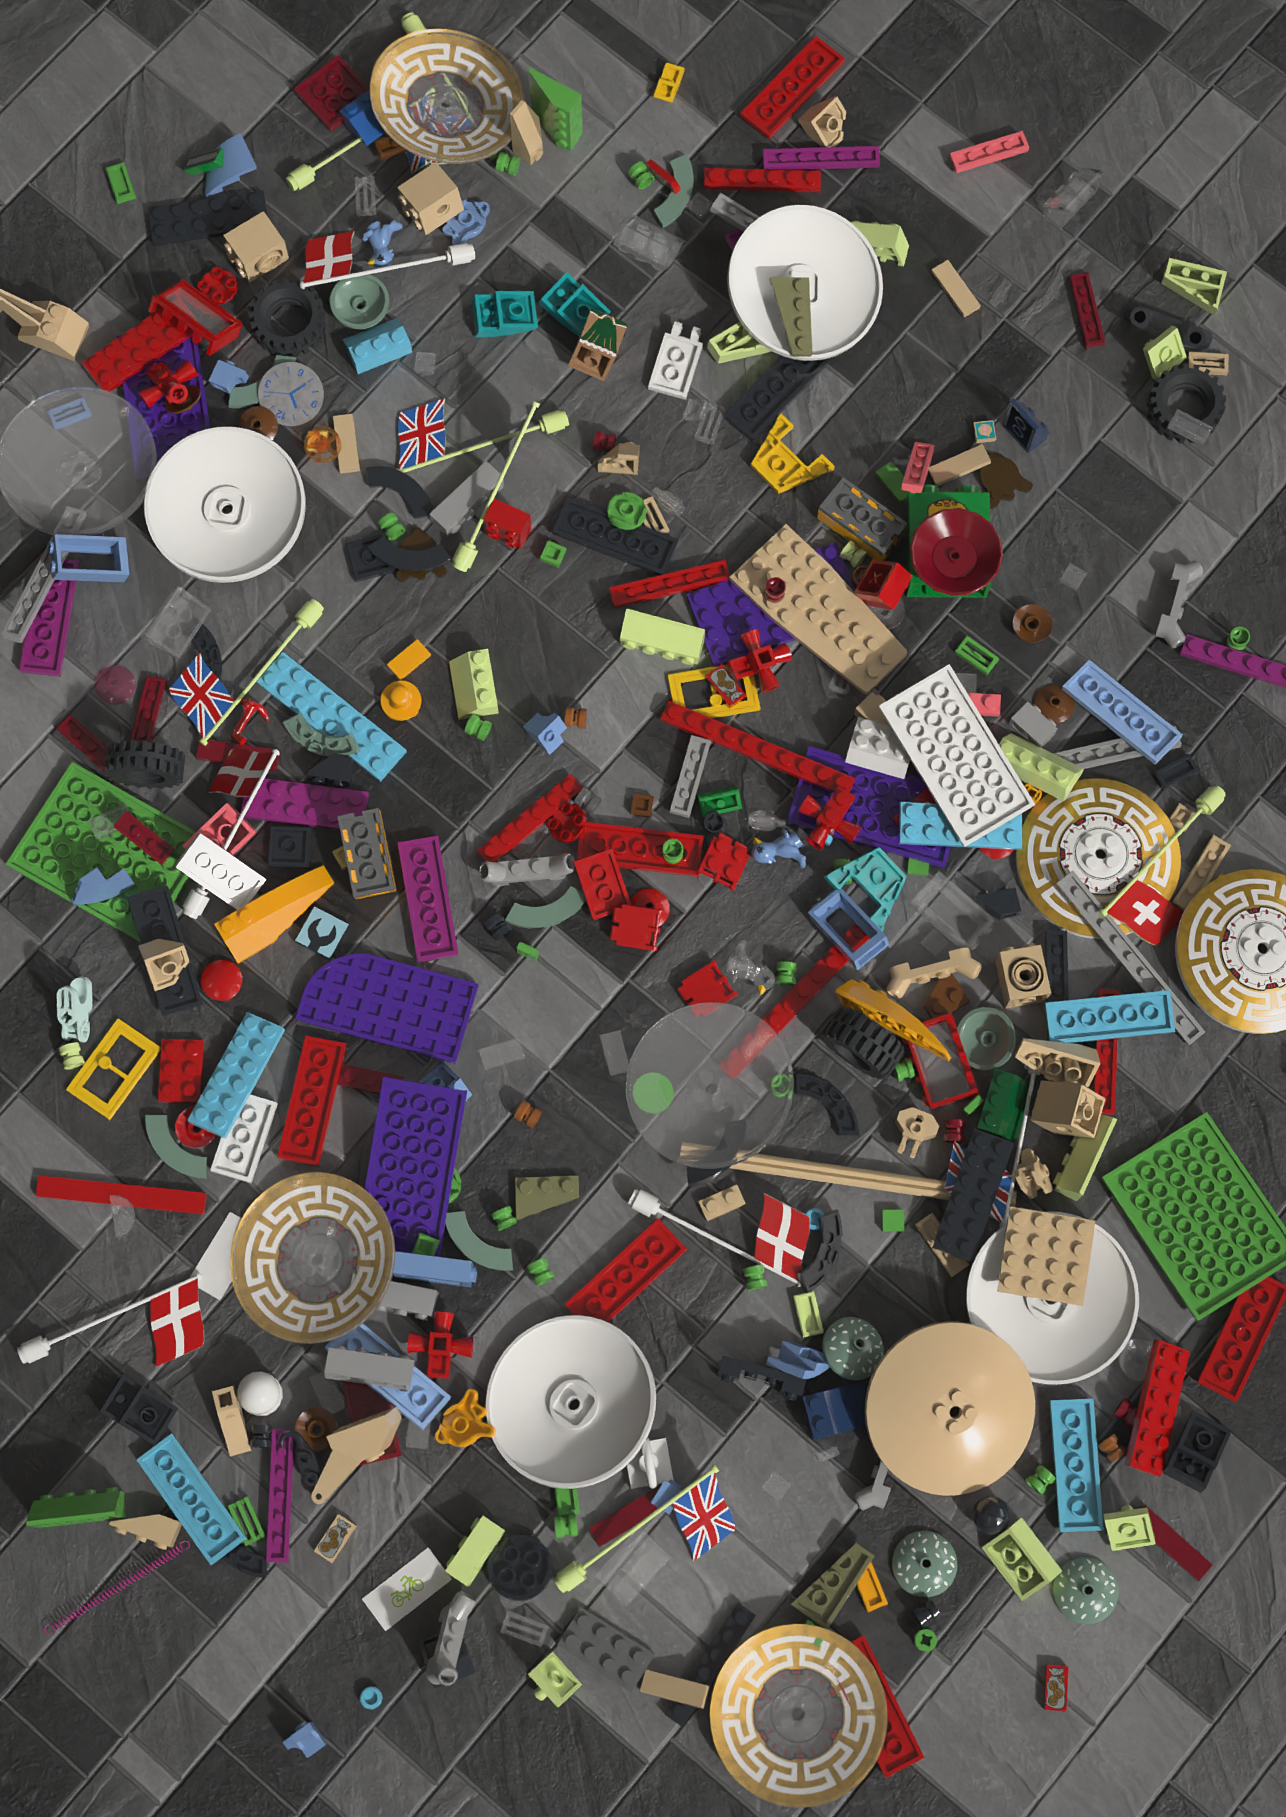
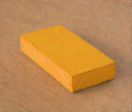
M417 639L391 660L387 667L401 681L428 659L431 653Z
M870 1563L857 1583L867 1612L888 1604L873 1565Z

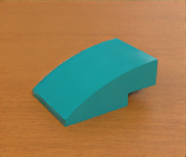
M567 272L538 302L550 315L577 336H580L591 308L606 315L611 312L583 284L580 285Z
M495 291L494 295L475 294L471 301L476 337L506 336L538 328L533 291Z

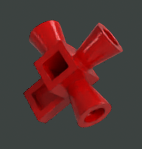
M188 359L174 373L162 361L155 363L145 372L155 385L139 391L138 395L148 409L162 396L169 403H182L188 396V390L181 383L197 377L198 373Z
M759 629L742 634L740 638L750 653L727 662L733 680L737 681L759 674L762 693L781 686L770 669L777 663L791 661L792 656L789 646L786 643H782L773 649L770 645L762 647Z
M838 786L823 808L813 797L808 795L798 812L814 817L817 820L816 828L805 838L806 842L818 850H823L828 835L833 837L837 831L852 844L862 826L843 819L856 796Z
M433 1312L435 1332H430V1337L409 1332L407 1352L428 1351L427 1377L449 1379L451 1353L472 1358L474 1337L453 1339V1335L449 1334L454 1313Z

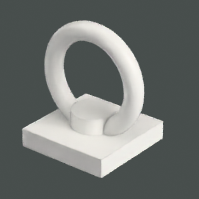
M647 1437L640 1451L627 1464L631 1489L646 1486L655 1488L657 1484H662L664 1480L667 1482L670 1479L673 1480L666 1438L649 1441Z

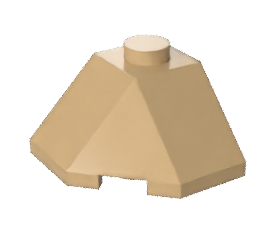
M834 96L810 107L798 121L806 134L822 148L835 147L843 139V131L841 130L843 120L846 117V110L838 97Z
M633 442L619 443L598 460V472L638 475L639 445Z
M156 939L138 946L155 991L174 985L179 978L178 974L182 968H185L189 963L183 943Z

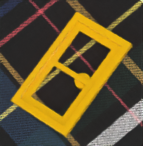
M723 665L731 675L728 665ZM718 666L668 674L673 703L685 707L681 683L706 679V675ZM754 675L743 678L747 701L739 702L729 709L726 704L721 705L722 697L716 694V690L711 685L712 696L710 697V704L712 707L695 709L693 711L713 719L761 710Z
M117 1019L66 1090L110 1120L158 1055L161 1047L120 1019ZM120 1034L145 1050L128 1076L111 1065V1059L105 1056ZM98 1065L102 1069L110 1068L125 1079L108 1103H105L83 1088V1085Z

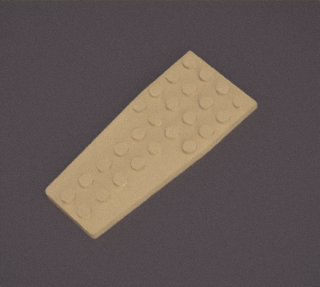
M787 524L729 578L772 621L863 694H868L907 655V650L866 604L853 594L854 591L838 573ZM773 577L781 578L786 585L785 596L778 603H772L765 597L766 583Z

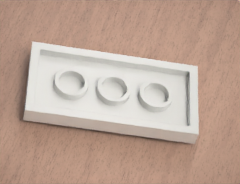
M200 832L174 865L237 910L247 905L266 881L263 876Z
M253 1095L249 1096L227 1138L221 1137L210 1170L211 1172L252 1183L278 1105L277 1102Z

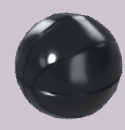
M996 1496L983 1497L977 1501L973 1508V1522L984 1534H999L1010 1523V1509L1001 1498Z

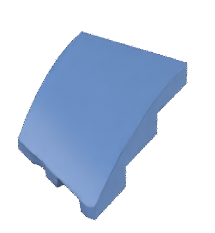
M241 133L231 137L216 148H223V167L206 172V198L222 192V187L239 181V176L257 169Z
M95 868L79 880L78 886L74 891L76 896L71 898V901L74 905L104 901L135 886L124 868L108 880L104 878L98 868Z
M783 1341L778 1357L768 1356L766 1363L768 1366L802 1379L820 1375L830 1367L822 1352L791 1341Z

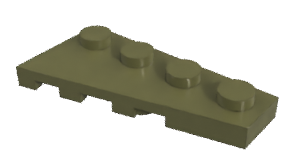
M771 276L769 282L773 287L774 299L780 311L779 316L784 325V333L791 357H811L813 354L809 278Z
M856 1543L791 1605L825 1629H828L875 1555Z

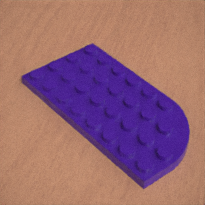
M351 954L327 963L312 976L304 989L295 1019L299 1022L456 1064L479 984L370 954Z

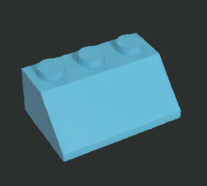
M397 318L343 339L357 374L412 353L410 340L403 325Z

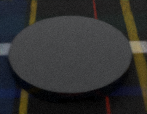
M524 1534L512 1535L501 1541L491 1551L487 1563V1573L491 1585L498 1594L512 1601H527L537 1597L548 1586L553 1572L552 1559L547 1548L538 1539Z

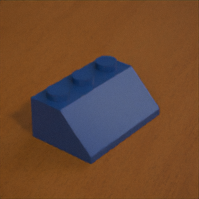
M370 90L339 111L346 128L366 146L386 133L372 109ZM407 105L408 112L411 115L412 111L409 110L410 107Z

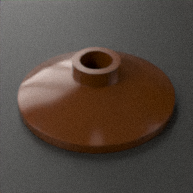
M186 385L185 387L188 390L186 400L178 404L166 401L165 409L171 414H179L190 410L201 397L200 388L196 385Z
M255 406L242 414L239 420V428L257 432L273 440L278 432V421L274 413L268 408ZM259 421L261 423L260 427L255 428L254 423Z
M1028 604L1017 610L1013 617L1012 626L1015 634L1021 640L1028 643H1038L1050 635L1053 628V620L1050 613L1044 607ZM1030 623L1034 624V625H1035V628H1034V629L1029 628V627H1028V624H1030Z
M1049 685L1042 688L1034 699V705L1040 709L1041 714L1045 718L1053 720L1055 724L1068 720L1074 711V699L1062 690V686ZM1056 699L1059 704L1054 705L1052 700Z
M318 1407L305 1410L295 1423V1430L302 1435L304 1441L314 1451L328 1448L330 1444L327 1436L338 1429L335 1417L328 1410ZM318 1425L321 1427V1431L315 1434L313 1429Z

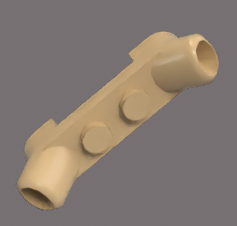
M960 948L948 951L950 959L912 970H910L908 962L891 967L889 969L891 981L886 990L891 996L900 999L912 983H927L931 978H946L950 976V973L959 972L970 979H975L979 975L982 966L981 963L971 958L969 948Z

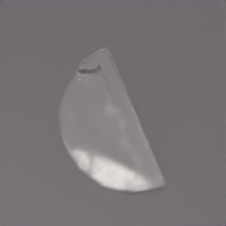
M111 1195L110 1201L117 1238L125 1235L132 1228L135 1222V1211L133 1205L126 1198L119 1195Z

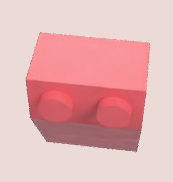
M226 803L183 847L187 849L200 832L223 848L240 813L230 803ZM245 818L242 819L226 849L231 855L240 850L257 833Z

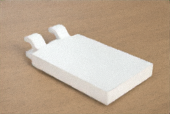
M674 322L671 334L665 333L648 389L686 400L703 347V343L698 342L701 336V329L693 327L690 338L680 336L682 323Z

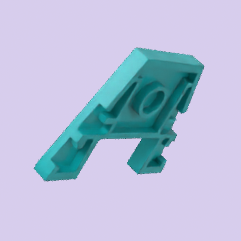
M878 847L828 873L824 878L835 890H839L852 877L878 904L877 909L869 918L883 932V926L887 917L891 914L890 910L894 901L897 900L907 876Z

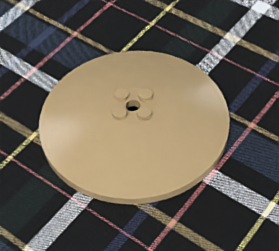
M963 1322L933 1323L913 1330L899 1339L887 1350L874 1369L865 1399V1421L868 1436L883 1464L896 1477L909 1486L923 1492L943 1496L971 1493L987 1487L1002 1477L1016 1463L1026 1448L1035 1418L1034 1389L1029 1373L1021 1358L1008 1343L994 1333L982 1327ZM953 1406H958L960 1409V1413L956 1417H951L949 1413Z

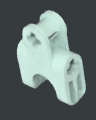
M77 977L71 982L70 986H64L57 992V1017L62 1024V1038L65 1041L76 1038L80 1042H86L89 1037L90 1022L88 1020V1013L92 1010V983L86 977Z

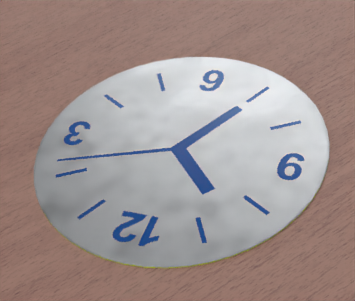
M285 362L272 367L265 373L259 385L258 398L262 407L268 408L274 413L278 424L298 426L307 423L317 415L323 403L324 391L319 377L312 369L300 363Z

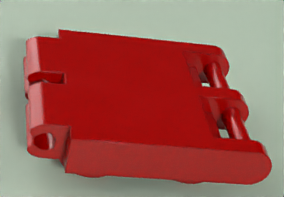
M720 832L717 837L714 836L711 839L696 873H702L712 878L715 883L720 882L729 887V890L733 892L750 856L747 854L749 847L738 841L734 842L733 846L730 845L733 839ZM704 868H706V869L710 870L711 872L715 873V875H713V874L707 872L706 870H704ZM720 876L729 880L732 883L730 884L726 882L725 880L721 879Z
M624 903L622 907L615 906L612 921L618 922L619 925L612 924L610 940L617 941L616 945L657 951V935L661 929L659 928L660 915H663V910ZM656 914L655 927H653L654 915ZM654 932L652 945H650L651 934Z
M716 960L681 981L683 986L677 989L685 1002L690 999L693 1000L688 1004V1007L695 1017L701 1014L705 1017L739 995L728 983L727 976H724L717 967L718 963ZM712 968H714V970L717 972V974L719 975L720 979L717 978V976H716L715 973L713 972ZM722 983L725 984L731 994H728Z

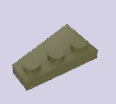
M579 1176L515 1178L517 1221L579 1198Z

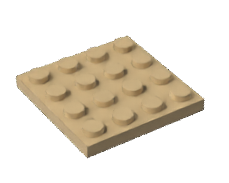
M1010 1207L997 1292L1083 1306L1095 1221Z

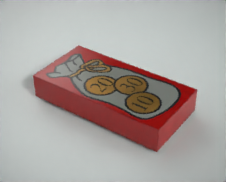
M650 159L646 163L653 176L673 193L677 194L681 190L677 180L655 161Z
M722 664L706 675V679L722 697V700L729 709L746 698V694Z
M1046 1665L1044 1710L1067 1712L1069 1666Z

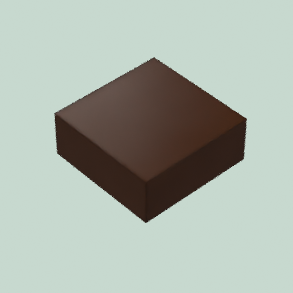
M634 793L631 815L651 818L654 796Z

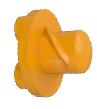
M396 681L389 684L383 690L381 706L384 713L390 719L398 721L408 720L418 714L421 707V695L417 687L412 683Z

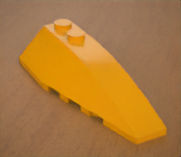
M323 865L264 894L214 925L239 964L274 943L279 938L278 936L288 929L314 901H317L334 884V881Z
M853 979L836 989L835 994L843 1007L859 1011L888 1031L950 1061L951 1057L948 1051L935 1035L905 1008L889 999L883 991L879 989L874 991L864 981L859 980L857 982Z

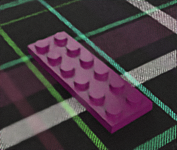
M65 559L62 568L79 569V561ZM54 580L25 636L19 669L21 673L61 677L77 581Z
M264 779L244 818L340 830L337 816L354 813L356 816H362V811L367 810L369 793ZM249 797L243 798L241 812L243 811Z
M432 836L398 842L418 963L459 956L439 837Z

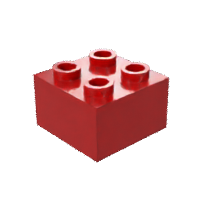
M493 499L484 517L485 533L493 540L499 539L505 542L510 548L515 549L517 547L522 549L532 530L531 516L524 511Z
M873 559L853 594L869 607L894 610L904 590L908 587L912 575L897 562Z

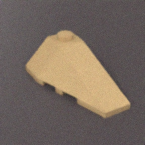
M521 100L510 113L512 149L514 154L532 165L535 160L538 161L543 155L540 120L526 102Z
M1023 1038L1015 1053V1058L1031 1069L1042 1073L1049 1081L1052 1080L1053 1082L1060 1083L1070 1081L1089 1087L1101 1064L1096 1049L1073 1043Z

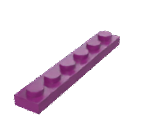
M879 146L763 149V166L766 170L880 167Z
M1186 634L1185 642L1180 652L1181 656L1286 688V665Z
M272 1430L266 1562L289 1563L294 1438H285L284 1447L280 1448L279 1438L286 1430Z

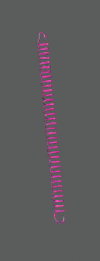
M168 1550V1551H169V1553H170L171 1558H170V1557L167 1555V1553L165 1552L166 1557H167V1560H168V1558H169V1559H172V1556H173V1557H176V1555L174 1556V1555L170 1552V1550ZM159 1557L158 1559L160 1564L155 1560L157 1567L152 1563V1561L151 1564L153 1566V1569L147 1563L149 1570L151 1569L154 1571V1567L158 1568V1565L161 1566L162 1561ZM140 1568V1570H141V1572H142V1575L137 1571V1574H138L139 1578L134 1574V1572H133V1575H134V1577H135V1580H134V1579L131 1577V1575L129 1574V1576H130V1578H131V1581L133 1580V1581L136 1582V1578H137V1579H140V1576H141V1577L144 1576V1575H143L144 1572H143V1570H142L141 1568ZM115 1583V1586H116V1588H117V1591H116V1590L113 1588V1586L111 1585V1587H112V1589H113V1592L115 1591V1592L118 1593V1589H119V1590H122V1587H121V1589H120V1588L116 1585V1583ZM101 1593V1595H102L103 1600H102V1599L98 1596V1594H97V1597H98V1599H99V1602H98V1601L95 1599V1597L93 1596L96 1605L92 1602L91 1599H89L90 1602H91V1604H92V1607H91V1608H93V1605H94V1606H97V1603L100 1604V1600H101V1601H104V1598H105V1597H104V1595H103L102 1593ZM80 1605L79 1608L81 1610V1613L76 1609L78 1616L73 1612V1610L71 1611L74 1615V1618L68 1612L70 1619H75V1616L79 1617V1614L82 1615L83 1610L80 1607ZM64 1614V1616H65V1618H66V1620H67V1623H66V1624H68V1621H70V1620H69V1619L67 1618V1616ZM53 1621L54 1624H55V1626H56V1629H55L52 1625H51V1627H52L54 1630H57V1627H58V1626H57V1624L55 1623V1621Z

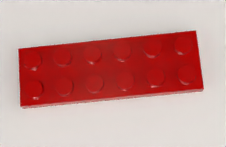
M815 36L740 113V117L770 140L845 62V58L818 36Z
M179 296L171 301V303L198 322ZM162 307L83 361L82 365L104 394L107 395L194 334V330L187 326L186 331L178 332L177 325L179 319L172 315L170 320L167 322L163 321L162 313L164 308Z
M586 822L585 829L579 837L577 860L613 848L619 868L699 877V874L696 872L701 863L704 836ZM669 839H677L683 845V857L675 864H670L663 858V845Z
M305 1036L277 1156L278 1159L320 1166L347 1047L346 1043Z
M658 1218L564 1305L574 1316H588L609 1323L685 1253L687 1248Z
M1267 1277L1237 1296L1197 1380L1198 1384L1235 1403L1238 1401L1285 1301L1286 1285Z
M1154 1339L1125 1466L1161 1477L1190 1351L1162 1340Z
M863 1635L851 1641V1643L869 1660L879 1677L884 1691L887 1708V1726L884 1742L876 1761L884 1777L887 1778L925 1757ZM839 1682V1684H840V1686H841V1688H842V1690H843V1692H844V1694H845V1696H846V1698H847V1700H848V1703H849V1705H850L848 1696H847V1694H846V1692H845L843 1686H842L841 1683Z

